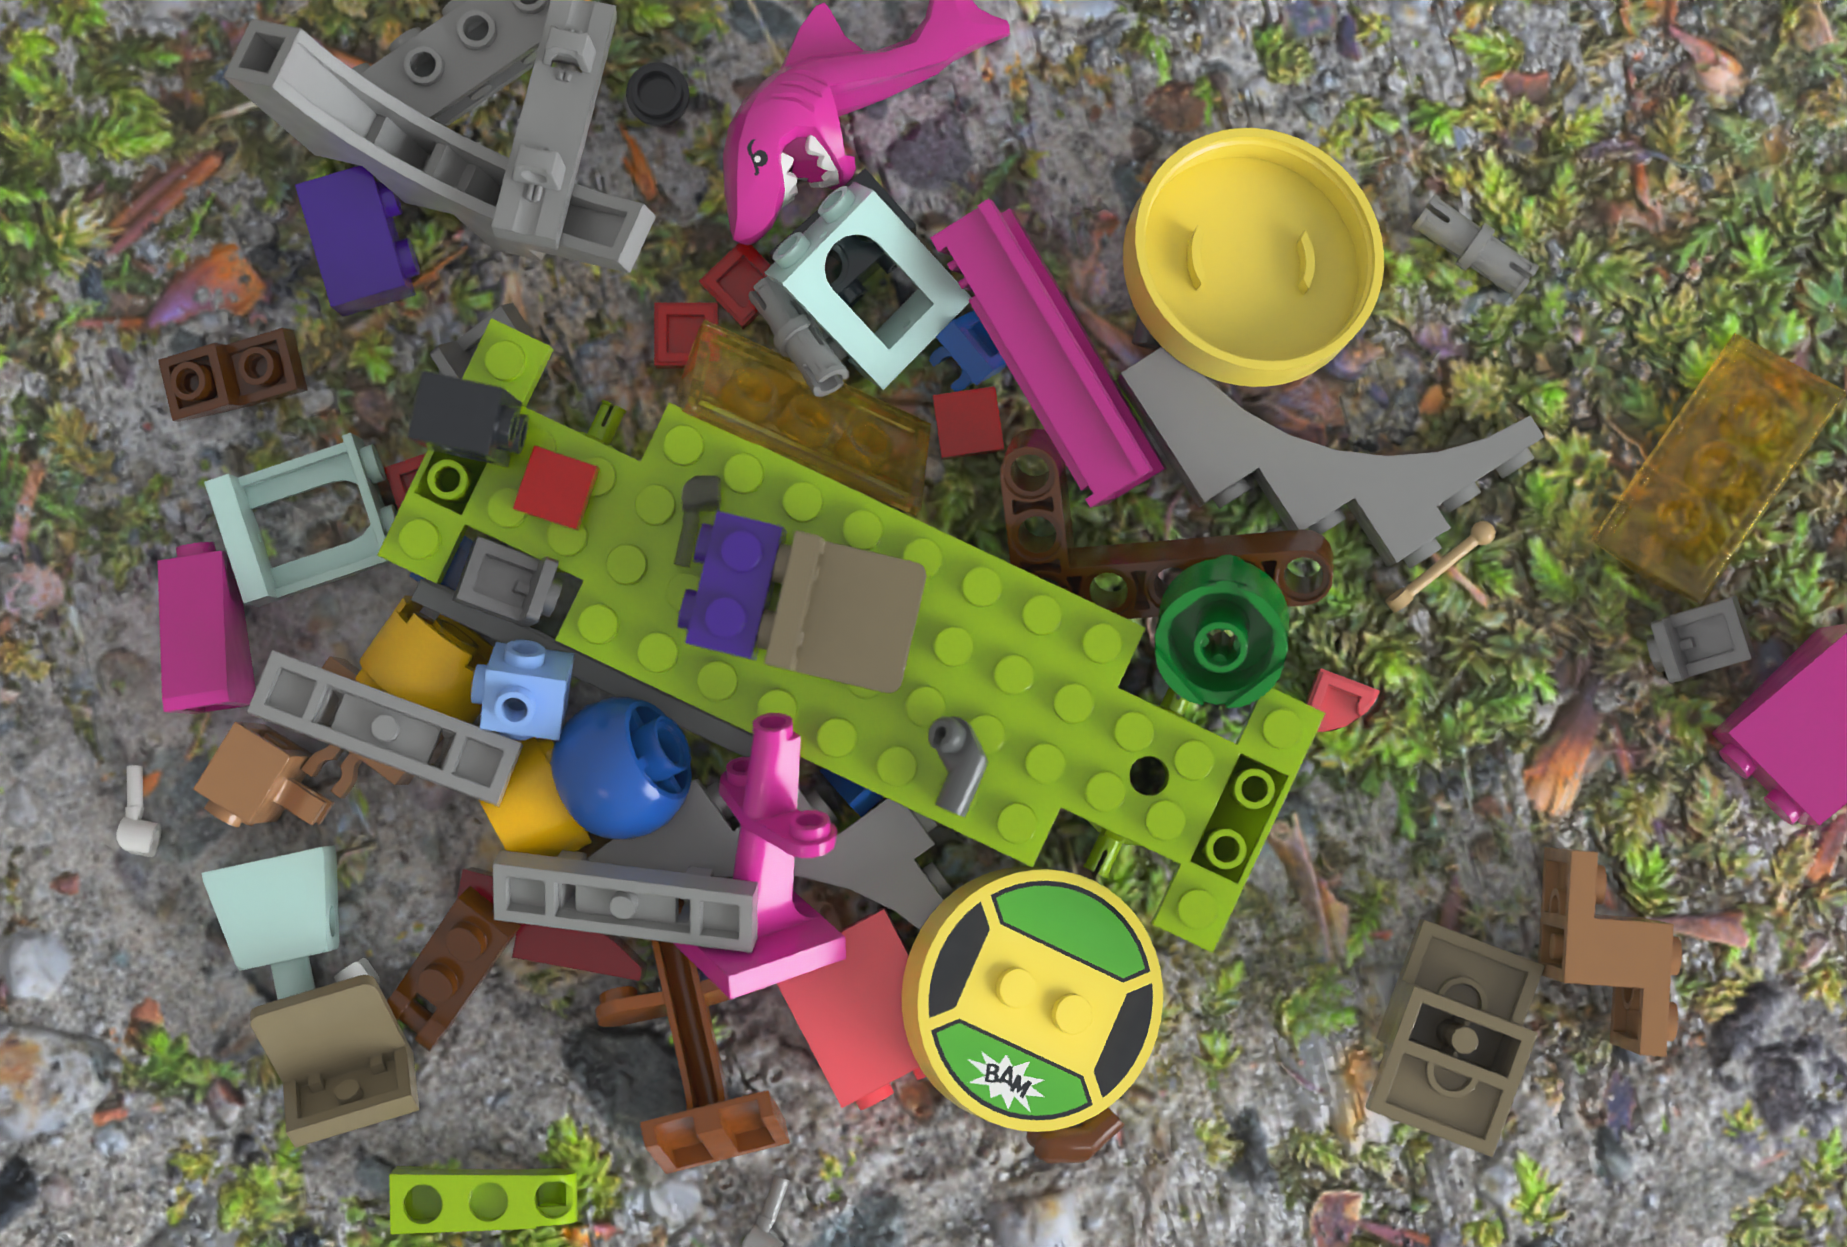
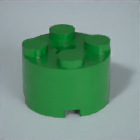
M1231 554L1221 555L1215 559L1196 563L1182 571L1170 583L1162 597L1155 631L1156 664L1168 686L1185 700L1201 706L1205 702L1225 705V708H1237L1253 703L1263 697L1279 680L1288 652L1289 611L1283 593L1275 581L1264 571ZM1219 629L1220 632L1214 636L1210 633L1211 630ZM1229 630L1234 633V636L1229 637L1223 631Z

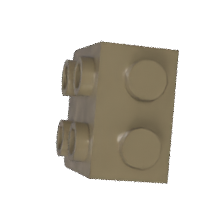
M795 531L792 545L780 543L774 564L772 582L783 585L777 611L765 609L760 623L756 648L767 651L764 664L884 693L897 691L902 684L926 582V570L917 562L827 542L822 536Z
M359 975L266 1003L251 1010L250 1026L283 1082L286 1133L295 1148L419 1111L413 1050L374 977Z

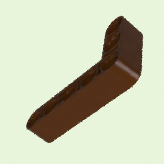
M1035 428L1021 431L1012 438L1001 464L1000 482L1010 563L1039 578H1050L1056 581L1061 588L1126 619L1158 617L1162 597L1169 586L1159 578L1158 574L1167 568H1179L1184 571L1196 563L1215 559L1221 555L1231 554L1238 556L1244 562L1264 571L1280 588L1287 607L1306 606L1317 603L1328 594L1332 587L1333 552L1331 545L1324 536L1312 530L1301 529L1075 548L1065 462L1044 429ZM1026 454L1036 455L1044 460L1049 471L1039 476L1028 475L1021 471L1016 459ZM1034 516L1043 517L1053 524L1056 532L1045 537L1036 536L1026 529L1024 521ZM1305 557L1316 561L1321 568L1312 576L1300 577L1291 573L1287 565L1294 559ZM1114 573L1120 576L1127 586L1120 591L1110 592L1100 588L1094 578L1099 574Z

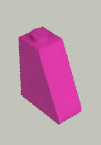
M200 542L176 547V558L157 561L161 685L164 712L196 715L249 706L256 691L243 600L228 554L222 550L216 551L215 542Z

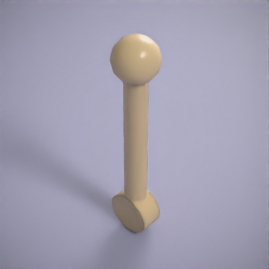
M1488 521L1475 523L1471 528L1469 537L1406 587L1398 589L1386 599L1385 602L1392 612H1398L1406 607L1417 593L1476 546L1491 543L1496 533L1494 526Z

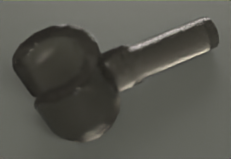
M694 476L683 486V525L673 564L690 567L700 526V512L721 511V479L719 476Z

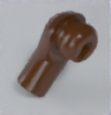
M1108 1107L1098 1115L1080 1123L1077 1127L1071 1126L1041 1132L1027 1131L1026 1139L1029 1145L1034 1148L1035 1156L1046 1163H1083L1091 1159L1125 1124Z

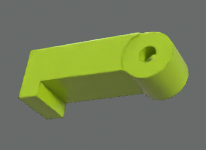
M396 1166L389 1174L390 1234L537 1229V1226L564 1225L578 1221L577 1172L570 1169H422V1166Z

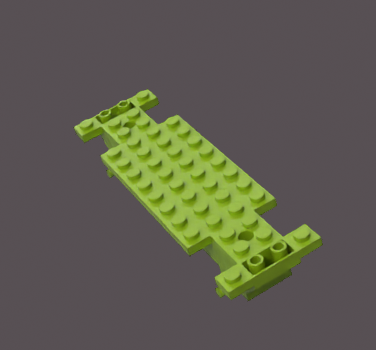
M490 319L462 379L502 387L522 402L520 414H525L529 417L528 431L521 454L511 453L509 465L504 467L428 449L377 556L441 585L470 526L512 546L516 551L539 560L545 556L559 560L555 573H569L584 581L555 639L556 641L753 734V720L756 717L767 713L786 714L793 720V731L801 736L800 757L1031 867L1034 866L1060 809L1068 810L1086 819L1096 831L1100 832L1083 867L1094 872L1104 850H1107L1097 870V874L1103 877H1109L1108 874L1122 844L1143 846L1179 863L1151 923L1211 953L1214 952L1325 716V712L1272 688L1263 697L1255 701L1236 743L1191 723L1183 716L1189 701L1181 696L1177 699L1178 694L1170 687H1168L1160 705L1151 704L1118 688L1146 629L1137 623L670 402L641 462L617 451L610 445L624 414L627 412L617 405L614 406L612 403L602 399L601 405L587 433L575 431L527 408L526 406L554 349L499 321ZM534 445L600 468L579 531L513 509ZM721 511L783 526L787 531L785 544L792 545L795 531L822 536L827 542L921 564L926 570L927 577L900 688L893 693H884L764 664L767 651L759 649L757 659L754 661L686 644L685 639L688 630L678 628L677 624L686 589L698 590L704 565L693 562L702 524L714 525L716 513ZM775 583L769 610L777 611L783 585ZM944 716L961 717L970 724L987 756V768L965 817L935 805L948 772L936 749L932 748L928 741V731L936 719ZM1145 756H1151L1159 760L1165 770L1164 784L1157 792L1149 795L1138 793L1132 787L1129 778L1132 765L1138 759Z

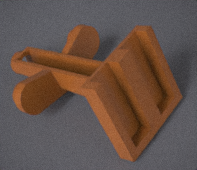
M679 898V914H681L684 900ZM651 940L662 992L638 995L636 987H617L599 995L600 1005L595 1008L597 1023L602 1027H617L668 1016L687 1109L686 1111L640 1122L645 1149L666 1174L790 1143L785 1118L769 1090L734 1099L729 1097L708 1006L731 999L710 979L702 981L700 969L672 942ZM764 987V988H762V989H759V990H756V991H753V992H750V993H747V994H744V995H748V994H751V993H755V992L761 991V990H763V989H766L767 987Z

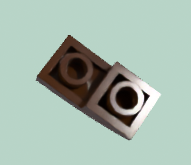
M280 328L227 345L212 343L158 360L172 421L180 422L224 413L308 391L294 330Z

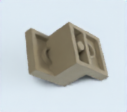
M1420 918L1376 1039L1388 1046L1365 1108L1493 1157L1538 1036L1537 1032L1524 1027L1523 1024L1545 965Z

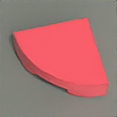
M1319 668L1305 703L1325 712L1317 732L1333 731L1346 727L1368 712L1376 701L1380 690Z

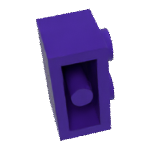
M360 165L295 185L331 308L344 317L416 295L411 277L420 275L416 254L409 238L399 240L393 219L394 216L402 214L398 196Z
M717 511L714 525L702 524L695 547L693 562L703 564L704 566L698 590L687 588L685 591L677 624L678 628L688 630L685 639L686 644L756 661L759 651L756 648L760 623L764 610L769 609L775 585L772 582L774 564L780 543L785 544L787 531L783 526Z

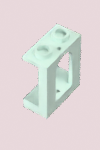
M853 182L849 187H839L827 196L818 209L820 217L803 234L796 232L779 245L772 257L775 262L764 273L770 280L781 285L850 357L848 361L865 379L884 390L969 303L968 300L972 297L960 287L953 276L874 190ZM855 234L868 236L880 246L918 288L875 333L834 292L826 280L824 266L827 254L832 246L845 236Z
M348 433L342 435L343 443L239 478L226 474L204 482L244 604L260 607L391 563L377 556L397 515V510L393 504L384 506L377 483L385 481L386 476L380 456L373 444L365 446L361 438ZM348 481L358 484L370 520V526L362 536L351 542L273 568L271 567L253 509L334 482Z

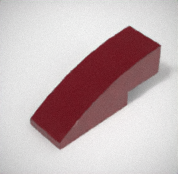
M474 867L463 869L457 898L471 886L494 904L493 872ZM518 923L521 927L516 933L512 958L640 981L646 975L648 964L617 935Z

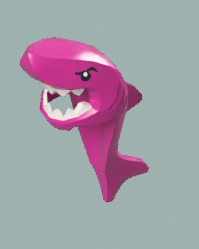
M929 0L924 20L907 40L876 51H864L844 35L825 2L816 5L799 27L780 70L766 78L743 100L729 124L723 152V178L726 208L733 240L745 245L757 243L772 229L781 209L795 200L794 196L798 194L797 179L807 181L813 188L836 190L839 187L845 186L855 175V157L845 155L838 117L883 101L939 74L949 64L965 55L1009 36L1010 27L1007 20L995 17L979 9L973 0Z

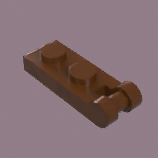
M469 886L456 899L396 990L387 999L397 1022L400 1020L417 1034L414 1040L430 1052L450 1029L521 925L515 922L494 920V904ZM419 994L437 1008L434 1014L416 1000Z

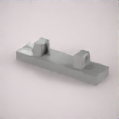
M584 0L550 1L491 225L493 237L558 250L617 21L616 6ZM558 62L581 68L582 73L552 67V63Z
M273 650L247 710L250 715L497 807L501 804L523 748L522 743L488 730H482L475 725ZM443 733L444 742L441 754L435 763L430 764L440 735Z
M500 850L493 862L494 920L752 953L757 941L759 882L713 877L714 869L689 866L685 873L592 862L586 861V853L562 850L557 857ZM679 898L686 899L681 914H679Z

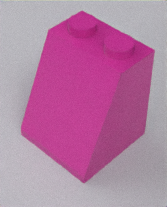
M1847 624L1818 628L1711 733L1724 746L1719 751V754L1727 765L1745 779L1752 775L1769 792L1764 797L1767 805L1790 825L1798 821L1801 825L1820 826L1847 804Z

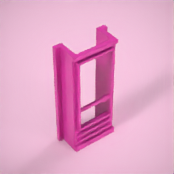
M988 198L977 205L978 208L933 235L930 239L938 252L953 257L954 260L947 264L951 271L964 275L965 278L960 280L958 284L962 289L974 292L975 296L968 301L1081 491L1091 489L1093 495L1085 499L1089 507L1107 505L1153 476L1163 472L1167 467L1014 210L1009 208L1000 213L993 200Z

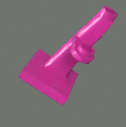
M767 713L753 720V740L750 757L735 758L727 763L726 771L720 777L718 790L719 795L740 822L732 879L759 882L758 932L753 951L750 953L673 943L729 999L846 959L845 936L793 891L794 857L814 858L830 852L835 846L837 828L834 824L830 823L829 816L824 812L817 810L800 811L797 809L801 736L793 731L792 718L782 713Z

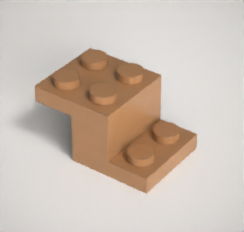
M1544 847L1538 963L1545 965L1541 976L1563 983L1613 986L1610 1043L1638 1055L1666 1057L1667 1041L1673 1042L1678 1030V1009L1675 1002H1670L1671 975L1677 976L1681 968L1682 945L1680 938L1673 936L1674 924L1642 917L1595 914V904H1603L1607 887L1606 869L1604 865H1598V852Z

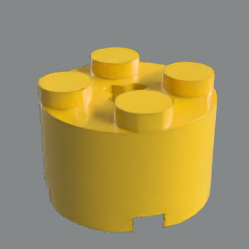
M405 595L359 659L362 669L355 677L356 681L473 724L482 711V704L471 703L475 668L477 664L488 665L494 647L472 629L440 614L433 620L420 613L424 606L412 601V596Z
M536 737L527 740H515L522 743L523 748L500 806L497 807L479 800L505 850L557 857L562 850L575 852L592 843L588 831L580 826L569 814L556 790L551 769L553 741L545 738L537 739Z

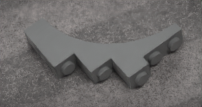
M251 19L223 76L314 155L363 166L404 203L454 214L493 250L539 261L543 260L546 253L630 273L656 217L643 203L601 193L574 184L558 250L493 237L491 225L509 158L456 133L401 102L337 59L301 28Z
M1163 347L1121 372L1117 383L1198 507L1203 506L1212 499L1219 509L1251 489L1245 478L1252 474L1288 531L1308 529L1323 534L1346 519V516L1340 509L1341 506L1346 504L1387 567L1403 559L1410 569L1439 551L1442 547L1436 540V537L1451 527L1437 506L1443 503L1448 513L1468 502L1481 493L1475 481L1494 469L1497 470L1502 479L1534 459L1528 447L1544 438L1532 417L1528 416L1485 439L1439 452L1383 456L1340 451L1288 435L1245 411L1204 375L1188 368L1169 354Z
M700 779L691 782L685 803L670 822L653 833L635 839H614L586 861L685 873L689 866L714 869L713 877H732L740 827L736 829L731 823L730 819L735 815L719 795V785L715 782L706 788ZM798 785V810L824 812L829 816L830 823L838 820L816 788L805 795ZM886 799L837 835L834 848L827 854L814 858L794 857L793 876L851 889L898 912L919 929L922 928L939 904L954 892L933 861L922 868L916 860L918 856L935 845L928 832L935 828L937 823L890 799Z

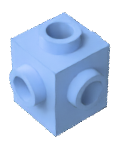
M513 640L508 643L495 642L488 665L477 664L473 678L471 703L482 704L480 729L496 731L499 735L512 740H527L538 737L559 741L568 711L574 653L545 649L541 644L530 640Z

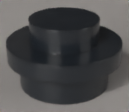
M654 62L640 67L633 73L627 84L626 99L631 112L639 121L650 126L662 127L670 125L682 117L689 104L690 91L685 77L677 68L666 63Z

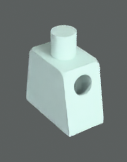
M335 845L203 872V883L239 971L270 964L277 1000L316 989L309 956L339 948L337 854Z

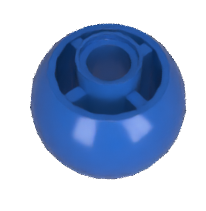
M611 697L585 706L564 725L560 739L555 741L551 753L553 780L561 801L569 814L585 830L606 839L631 840L657 831L670 822L682 807L691 786V752L683 731L674 720L667 717L655 705L637 698Z

